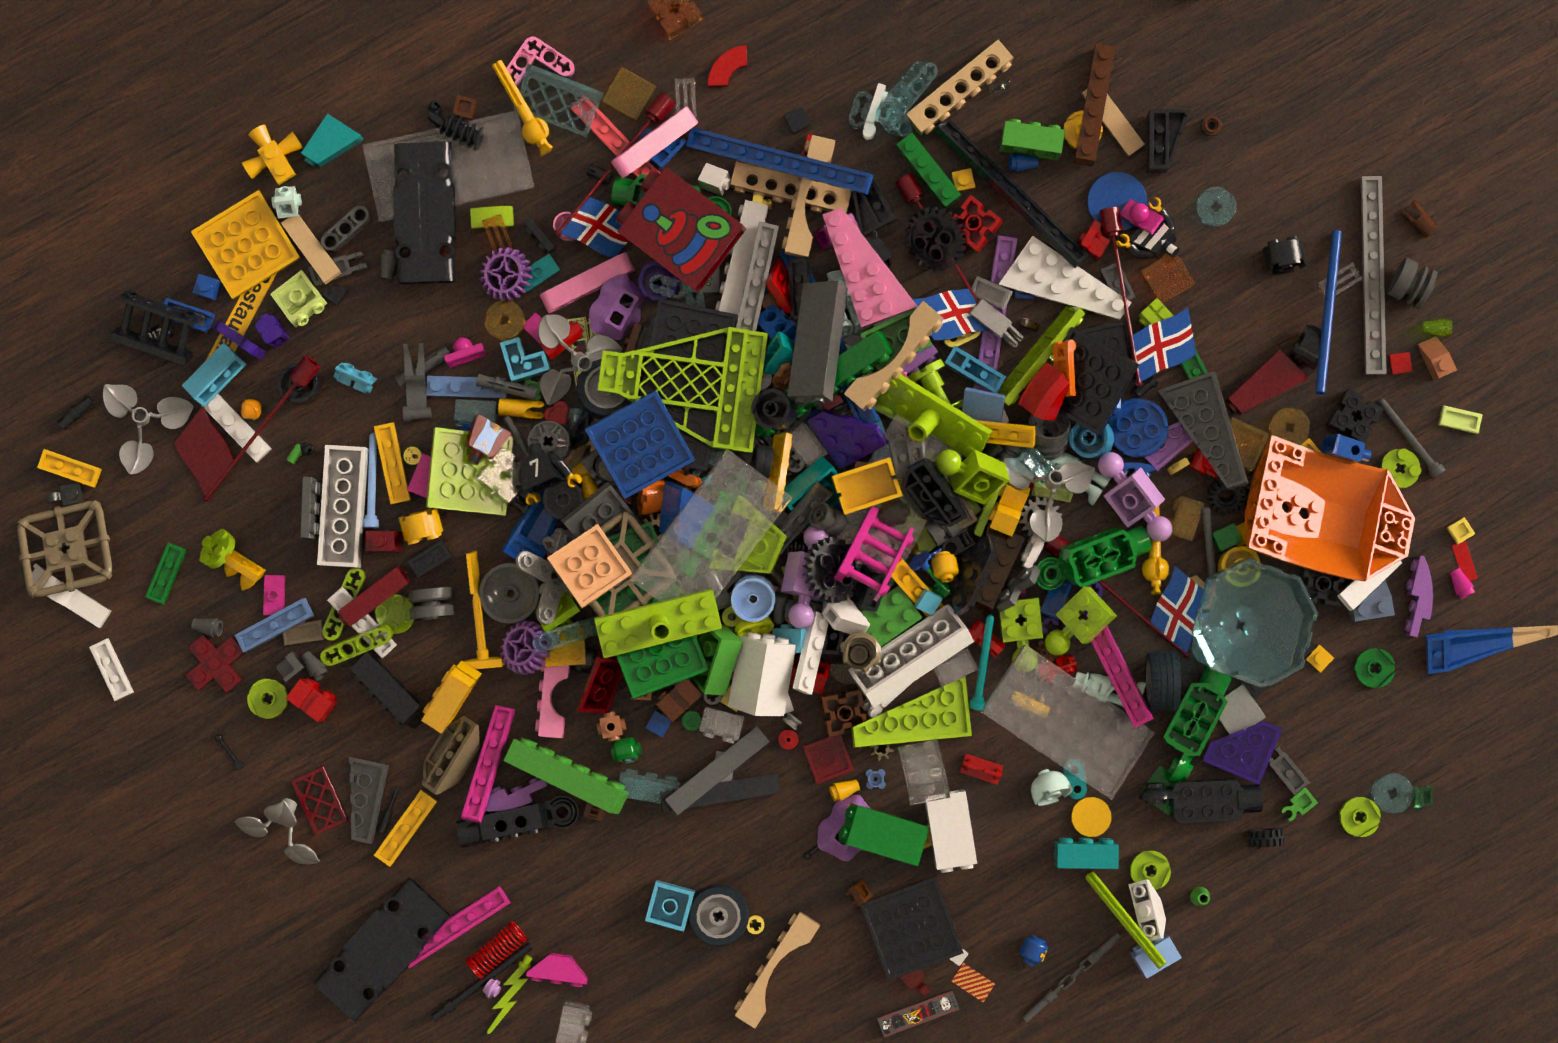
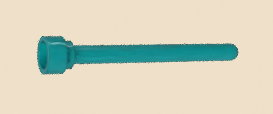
M992 615L986 617L975 695L969 701V708L974 710L985 709L986 701H984L983 689L994 623Z

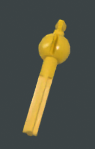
M501 60L497 61L492 67L524 122L522 127L523 138L530 144H537L541 156L551 152L553 146L546 140L549 135L547 123L541 118H534L504 63Z
M1158 506L1153 511L1157 516H1160V508ZM1150 538L1152 549L1149 552V558L1142 565V573L1146 580L1151 581V587H1153L1151 594L1158 595L1161 594L1159 589L1161 581L1168 577L1170 569L1167 561L1161 558V542Z

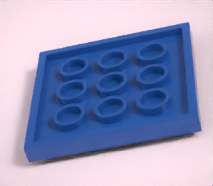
M657 390L646 394L585 428L624 499L695 461L692 452Z

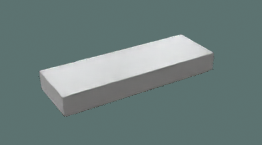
M109 638L90 646L92 655L114 701L134 693Z

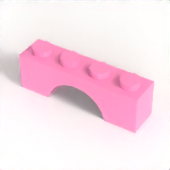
M541 664V672H544V679L540 680L539 683L542 700L538 699L537 703L540 720L536 719L535 731L538 732V736L564 738L566 718L554 709L552 705V692L559 682L569 678L570 666L546 667L545 664Z

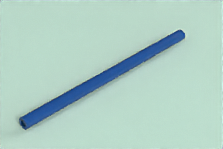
M1333 230L1331 235L1315 386L1316 395H1325L1342 236V232L1339 230Z

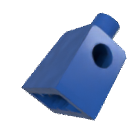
M1340 434L1324 435L1320 450L1321 453L1352 462H1360L1361 460L1368 462L1372 454L1371 450L1364 449V442Z

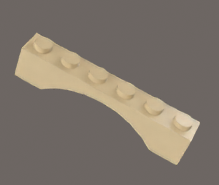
M812 135L811 140H807L805 152H808L807 157L831 163L835 140ZM798 178L795 190L799 191L798 197L793 198L791 209L794 210L793 218H788L786 227L790 231L788 237L784 236L782 244L786 255L809 258L813 237L805 217V202L809 188L813 183L812 180Z
M923 301L910 316L907 339L896 358L880 371L857 378L844 394L864 411L870 410L876 404V398L880 393L884 394L889 389V383L892 379H897L902 374L904 365L907 362L911 363L917 355L915 352L920 347L923 348L930 340L928 337L933 331L936 333L942 327L943 317Z
M800 911L797 915L795 913L792 915L788 922L790 927L787 932L784 930L781 932L777 939L780 943L776 949L771 948L766 956L769 959L765 966L761 964L755 974L758 978L754 983H749L744 991L747 993L744 1000L739 999L734 1007L736 1010L735 1016L753 1028L757 1027L766 1012V987L774 968L789 952L799 946L810 943L820 927L818 922Z

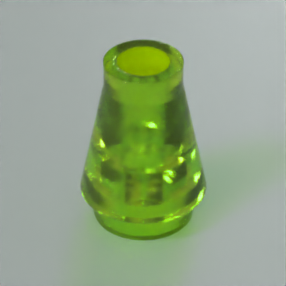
M1442 318L1423 321V333L1442 337L1451 336L1452 320Z

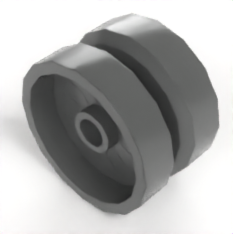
M452 587L408 591V601L411 603H421L422 605L409 609L410 619L432 620L454 615V606L452 604H441L440 602L450 600L453 597Z

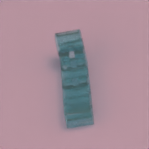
M924 61L915 62L878 106L876 117L890 135L907 137L912 133V123L905 114L937 76L938 69L936 64Z

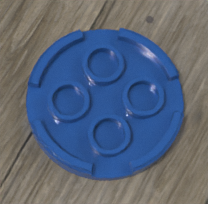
M1112 172L1103 175L1093 184L1088 194L1087 207L1093 220L1101 223L1099 213L1101 209L1119 207L1121 212L1130 199L1147 206V195L1143 185L1132 175L1123 172ZM1121 218L1123 231L1135 226Z
M1134 398L1122 402L1121 409L1114 410L1108 423L1114 434L1113 446L1120 453L1133 458H1143L1154 454L1163 446L1168 435V421L1164 411L1156 403L1144 399Z

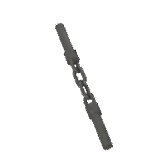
M1116 932L1095 952H1091L1080 962L1079 968L1073 974H1067L1058 983V987L1054 991L1050 989L1022 1018L1028 1023L1045 1006L1058 998L1057 994L1061 990L1068 989L1082 971H1088L1100 960L1101 956L1122 939L1119 933ZM1086 961L1090 963L1087 968L1083 965ZM1069 977L1072 981L1064 987L1062 983Z

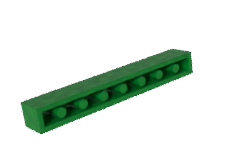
M874 332L839 355L833 396L841 391L840 388L844 385H851L858 376L869 374L874 370V366L884 364L890 360V356L894 354V351L882 332ZM807 403L806 405H798L797 417L805 415L810 407H816L820 404ZM756 423L755 434L757 437L768 438L775 434L774 429L763 428Z

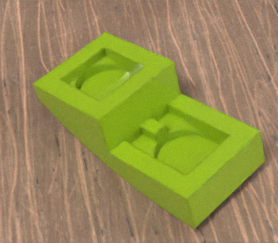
M513 206L470 208L472 229L514 226Z

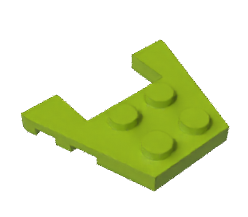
M738 495L731 512L749 519V524L735 558L715 551L709 568L772 573L787 536L743 496Z

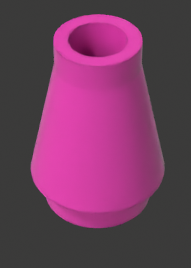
M1460 568L1449 573L1456 596L1463 599L1475 593L1474 585Z

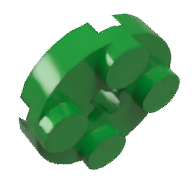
M1371 648L1364 650L1358 655L1353 670L1361 684L1371 688L1386 686L1392 681L1395 674V662L1387 651ZM1378 663L1379 672H1371L1370 665Z

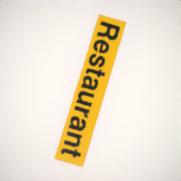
M276 274L240 295L225 323L227 326L244 336ZM220 333L207 359L223 343L234 352L238 345Z

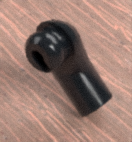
M433 100L428 105V119L441 129L445 121L441 117V105L439 101Z

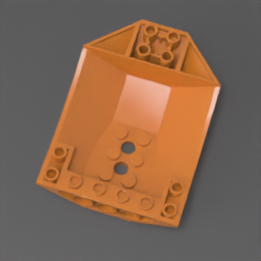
M1271 435L1252 477L1245 511L1247 549L1299 567L1340 578L1365 582L1408 556L1415 517L1389 469L1377 468L1330 456ZM1283 503L1288 505L1289 510L1287 513L1282 509ZM1301 508H1304L1308 513L1306 519L1301 518L1299 514Z

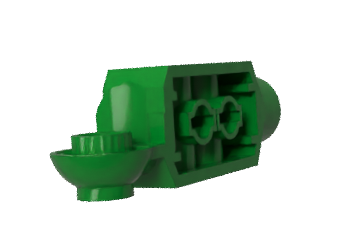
M1207 665L1198 683H1191L1180 702L1178 711L1175 712L1162 737L1167 745L1182 752L1180 758L1175 756L1167 771L1171 775L1168 782H1178L1180 780L1186 782L1194 767L1190 764L1193 757L1200 756L1228 703L1223 695L1232 678Z

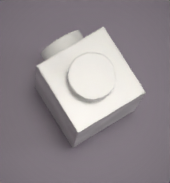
M706 163L698 178V182L702 189L723 196L725 190H728L730 187L731 179L727 170Z

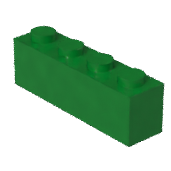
M910 133L896 144L898 153L942 208L946 210L960 199V192L913 133Z

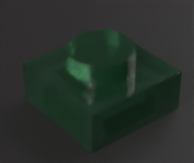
M1433 786L1413 787L1414 807L1433 806Z

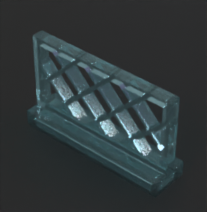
M527 64L526 74L519 92L523 98L529 96L533 105L529 109H535L536 113L532 112L533 116L587 137L600 100L603 99L604 92ZM530 77L536 79L540 88L531 92L527 86ZM552 85L556 88L558 95L548 99L544 89ZM541 90L545 101L536 105L532 94ZM569 92L573 93L576 102L566 106L562 96ZM560 97L564 107L554 112L550 101ZM587 99L594 101L592 110L585 113L581 102ZM547 103L551 114L541 116L537 107ZM578 104L582 115L572 119L568 108ZM565 110L569 121L560 123L555 114ZM584 117L586 122L584 132L578 130L574 124V121Z

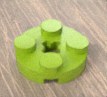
M1407 449L1391 450L1381 460L1380 468L1389 469L1398 488H1406L1413 485L1421 474L1418 458ZM1397 463L1404 465L1403 474L1401 472L1396 473Z
M220 529L211 536H206L202 541L203 548L199 561L212 569L220 567L227 561L224 559L228 553L232 554L235 547V538L224 529Z
M259 680L252 685L247 697L248 706L259 717L265 719L275 718L281 715L288 707V700L285 699L288 696V692L285 686L278 680ZM266 693L273 696L271 704L263 701Z
M1365 797L1350 798L1339 810V820L1342 828L1353 836L1367 837L1373 834L1379 826L1380 810L1370 799ZM1357 812L1365 814L1363 822L1355 820Z
M1142 851L1131 862L1130 877L1134 883L1148 879L1153 888L1157 890L1164 887L1170 879L1171 869L1168 860L1157 851ZM1153 865V869L1156 871L1155 874L1147 876L1145 868Z

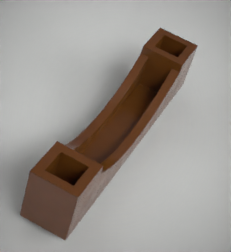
M1096 43L1093 49L1086 99L1073 164L1093 167L1095 163L1115 46Z

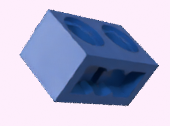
M772 304L760 313L758 325L764 333H768V338L771 341L778 332H782L793 341L796 339L795 330H797V326L791 319L787 321L788 316L782 308L778 310Z

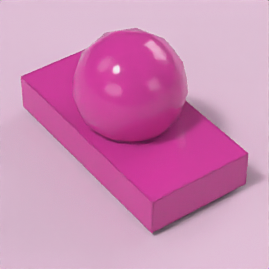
M1132 199L1128 201L1120 212L1122 219L1152 235L1164 219L1162 215L1150 210L1145 204L1137 203Z
M461 337L456 339L453 344L454 352L444 355L448 367L453 368L485 357L487 354L482 343L472 346L469 339Z

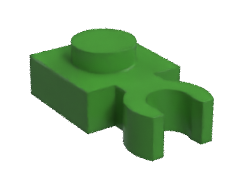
M1304 787L1289 799L1292 804L1282 807L1280 812L1284 813L1286 810H1290L1291 816L1287 820L1293 821L1297 812L1304 815L1318 802L1307 788Z

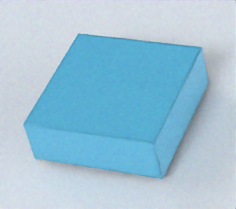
M924 588L914 606L933 616L943 598Z

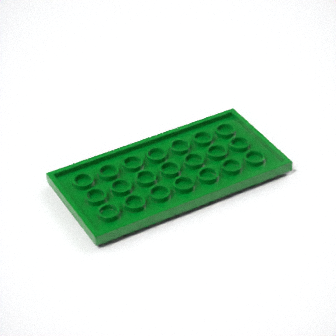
M652 523L642 524L641 527L651 540L654 539L657 543L656 547L663 554ZM633 528L626 530L624 543L634 553L645 544ZM620 533L607 537L613 546L619 542ZM649 550L636 558L644 569L665 572ZM643 575L634 581L633 584L643 595L663 581L664 578ZM674 580L667 588L647 601V603L652 604L679 597L680 595ZM628 586L616 594L614 613L620 612L637 599ZM610 591L596 599L607 615L611 599ZM659 625L655 629H661L664 625ZM695 635L616 655L633 700L709 671Z

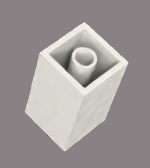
M751 632L748 636L740 635L742 646L736 659L728 706L754 716H784L796 645L789 643V639L777 637L776 639L775 635L770 633H763V636Z
M961 789L924 795L935 868L940 870L941 873L951 872L953 867L959 866L962 870L973 868V864H977L966 791Z

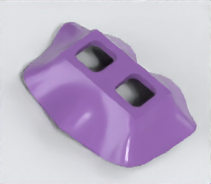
M620 274L607 280L601 288L599 298L591 305L589 311L592 331L613 340H622L625 333L634 327L635 323L640 322L641 305L645 300L640 287L635 285L626 274ZM623 294L633 298L628 308L619 302ZM614 311L623 315L619 325L610 321Z
M851 795L841 802L837 801L833 806L831 815L824 819L818 828V848L843 861L852 860L862 850L846 844L843 845L835 839L836 834L844 825L846 819L845 812L850 806V802L870 808L860 795Z

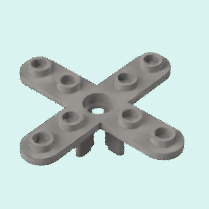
M569 530L560 532L554 553L576 539ZM528 551L520 552L516 557L518 569L545 582L539 587L541 598L536 615L540 623L550 624L555 619L562 591L571 596L572 594L558 574V578L551 579V574L556 573V571L548 561Z

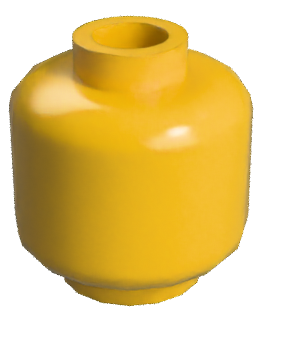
M950 552L936 553L931 560L934 576L942 580L943 583L953 581V577L958 575L959 568L956 556L950 554Z

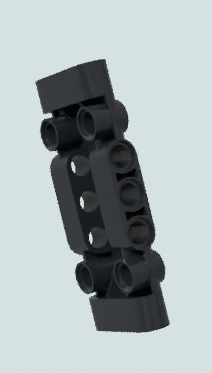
M418 142L394 144L395 169L393 174L395 186H393L394 237L395 243H397L398 284L456 282V207L453 183L454 174L452 170V143ZM441 169H448L446 177H439ZM402 170L409 172L405 179L399 178V173ZM450 248L451 253L449 256H441L442 249ZM404 249H410L411 251L408 258L401 257Z
M408 877L394 894L385 901L384 905L381 908L379 907L342 947L339 955L331 961L330 965L314 981V985L344 1014L356 1022L374 1001L379 998L383 991H386L415 960L428 941L434 937L437 931L451 917L450 913L418 883ZM393 900L399 903L397 911L392 910L390 907ZM422 927L426 928L429 932L427 938L420 936V929ZM338 960L343 961L345 964L343 971L338 970L336 967ZM367 988L373 989V998H368L366 996L365 992Z

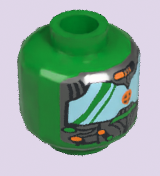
M633 737L615 740L614 745H611L613 760H616L619 764L636 762L639 754H642L640 742H636Z

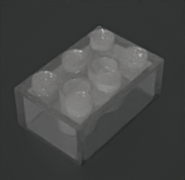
M938 740L898 747L910 805L950 798L948 780Z

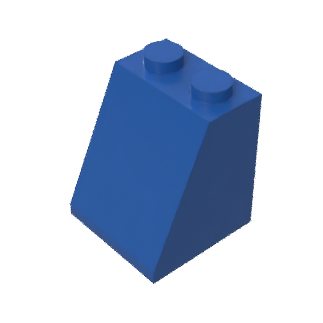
M666 481L664 484L659 532L664 534V539L681 548L685 545L692 548L715 505L684 487Z

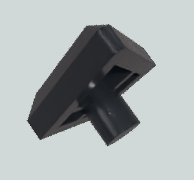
M586 413L569 431L571 448L574 450L589 442V436L585 431V428L591 425L592 416L589 413Z

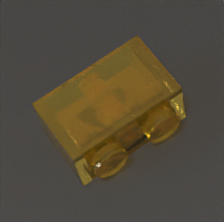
M1179 496L1178 499H1175L1172 505L1173 517L1168 518L1172 525L1170 536L1191 542L1205 503L1185 496Z

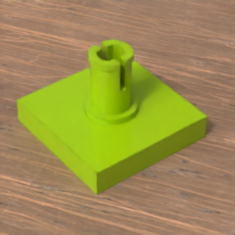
M562 591L554 621L550 624L540 623L546 633L558 625L566 627L565 622L568 626H574L570 617L580 612L573 597Z

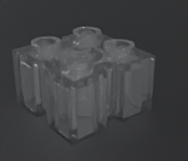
M503 446L492 459H488L491 464L489 466H482L473 479L484 488L492 487L494 491L491 494L502 503H510L519 491L515 487L517 484L519 485L517 478L521 462L514 463L512 460L515 456ZM505 471L506 478L501 479L502 474L500 473Z
M706 706L699 731L703 732L702 736L715 738V735L723 737L722 741L734 743V740H739L745 716Z
M572 1001L565 1002L556 1043H586L588 1031H585V1026H589L593 1012L589 1011L590 1005Z

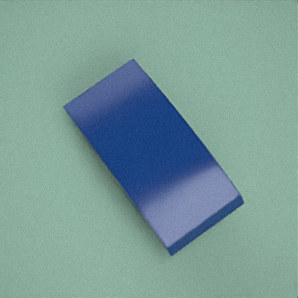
M1127 462L1124 463L1122 471L1125 474H1129V469H1132L1134 473L1142 468L1149 477L1151 472L1155 471V467L1144 463Z

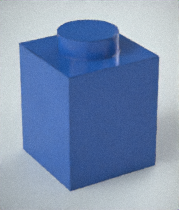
M198 274L192 293L217 301L222 282Z

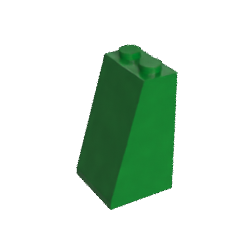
M850 802V806L845 812L846 819L844 825L839 831V842L908 864L919 865L930 827L913 820Z

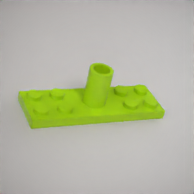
M1066 305L1000 386L997 394L1005 395V405L1009 406L1018 400V394L1022 389H1025L1034 374L1045 363L1052 364L1053 344L1060 341L1064 342L1071 327H1077L1082 322L1085 312L1080 308Z
M902 374L897 379L893 378L889 383V389L884 394L880 393L876 398L878 403L912 423L908 428V433L913 440L922 442L930 434L965 457H968L974 450L982 452L992 433L991 429Z
M712 588L594 618L604 658L722 629ZM659 625H664L661 629H655Z

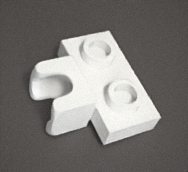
M1034 533L1032 537H1029L1027 545L1021 553L1022 557L1020 560L1023 561L1021 566L1027 569L1031 568L1034 562L1037 561L1045 545L1044 541Z

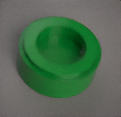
M688 711L683 715L682 725L686 730L695 731L701 726L702 718L698 712Z

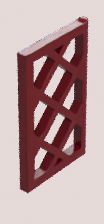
M323 765L291 781L315 836L349 821ZM321 771L326 780L324 784L313 781L315 775ZM302 780L309 782L305 793L300 791L297 782ZM312 784L323 788L319 799L308 795ZM326 789L332 793L334 798L333 804L322 800ZM307 798L317 801L314 813L309 811L305 801ZM321 803L331 806L328 817L317 814ZM334 808L339 809L343 819L339 821L331 819ZM315 817L326 821L324 828L317 829L314 822Z

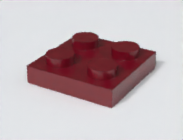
M841 735L827 737L803 746L817 784L854 771Z

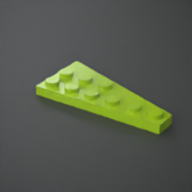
M961 677L851 727L853 747L972 736L966 677Z

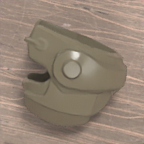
M852 633L839 646L841 648L840 652L843 653V664H848L854 669L862 670V674H865L872 666L875 667L881 662V647L877 639L868 633Z

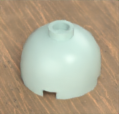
M1049 769L1039 772L1038 777L1034 779L1031 785L1032 798L1035 805L1038 804L1039 806L1059 801L1058 797L1063 795L1065 798L1073 790L1067 777L1061 772L1049 771Z

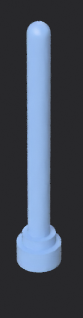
M375 433L369 435L367 515L363 519V528H379V520L375 515L377 439Z

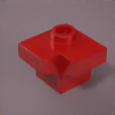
M1094 220L1088 232L1083 231L1077 242L1080 243V246L1091 257L1099 260L1110 240L1101 234V223Z

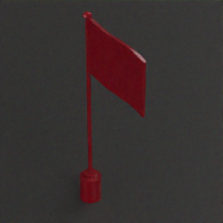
M306 355L301 359L290 374L292 377L291 381L293 382L292 386L235 459L225 440L211 423L204 406L198 411L175 441V446L182 460L196 477L204 493V501L210 500L209 497L296 386L306 387L320 370L321 366L314 359Z

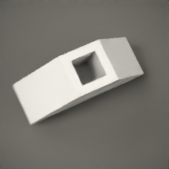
M847 597L846 601H841L840 603H827L823 601L822 615L833 629L848 634L856 632L866 633L870 623L849 597Z
M1148 879L1128 884L1139 928L1151 942L1162 939L1166 917L1160 897Z

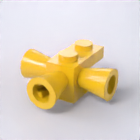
M266 125L258 126L248 134L260 147L257 150L260 156L242 162V165L252 179L266 166L279 185L296 175L285 156L303 148L293 131L279 144L275 140L271 141Z

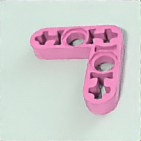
M529 37L524 41L506 68L510 76L514 73V70L511 69L512 67L521 72L520 75L517 72L514 75L516 86L522 81L535 60L563 78L571 77L575 71L574 64L570 59L536 37ZM536 42L537 48L541 50L540 57L537 56L539 55L537 50L532 49L530 51L529 43L534 44ZM546 53H553L555 59L552 62H546L544 60ZM519 58L527 59L525 67L520 68L516 65ZM559 58H561L560 63L566 66L569 64V72H562V67L557 64Z

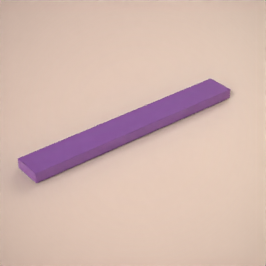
M997 236L990 282L999 285L1014 263L1017 238ZM990 304L1005 316L1006 308L1005 310H1003L997 306ZM982 331L978 360L985 364L987 363L997 371L1002 337L997 338L990 331ZM974 383L973 389L991 392Z

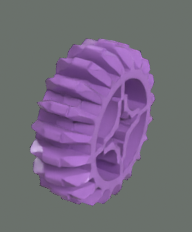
M509 247L506 250L499 248L498 252L492 251L493 257L487 255L486 259L488 262L481 263L485 269L479 271L481 274H484L480 278V281L485 282L482 285L483 289H488V295H493L494 299L500 298L501 301H506V299L513 301L514 296L520 298V292L526 293L524 287L531 286L527 282L528 279L533 278L532 275L528 274V272L533 270L531 267H527L530 261L524 260L525 255L519 254V250L514 249L512 251V248ZM512 259L516 262L519 273L514 271ZM501 262L500 267L495 269L496 266ZM505 272H506V273L508 272V273L513 274V275H508V276H505V277H504V276H502V275H500V274H504ZM493 276L498 277L500 289L495 285ZM514 280H517L516 283L511 287L512 282Z
M533 621L517 622L516 626H510L511 631L505 632L507 636L502 639L504 645L500 646L503 650L500 654L504 658L502 662L507 665L509 670L517 674L528 675V673H535V670H541L540 664H546L545 657H550L547 651L552 649L548 646L551 642L547 638L549 633H546L541 625Z

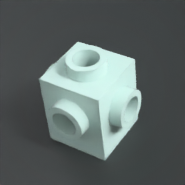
M295 186L275 188L272 206L273 209H276L278 218L298 216V209L302 205L301 195L297 194Z

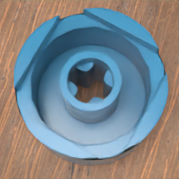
M1076 422L1069 433V443L1078 455L1095 459L1112 450L1114 434L1108 423L1100 436ZM1093 435L1094 439L1092 441H1089V437H1092Z

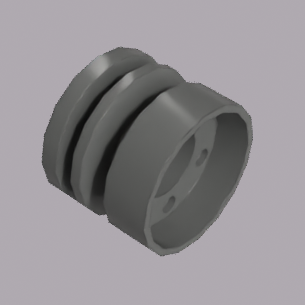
M1405 257L1390 282L1387 295L1400 300L1405 294H1408L1406 304L1410 305L1414 301L1413 306L1419 309L1432 293L1438 272L1432 269L1428 273L1429 268L1427 266H1424L1417 272L1418 262Z
M1058 412L1055 421L1042 420L1031 414L1028 426H1035L1034 448L1027 447L1029 452L1036 458L1043 460H1053L1062 456L1068 445L1071 427L1070 418Z
M542 421L535 425L529 433L527 439L528 448L533 443H540L542 450L545 449L556 453L563 460L571 451L569 433L557 422ZM546 438L554 439L551 447L549 445L545 446Z

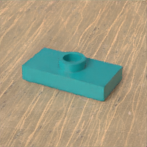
M550 254L529 266L533 270L528 272V274L532 275L533 278L527 280L531 286H525L524 288L529 292L561 271Z

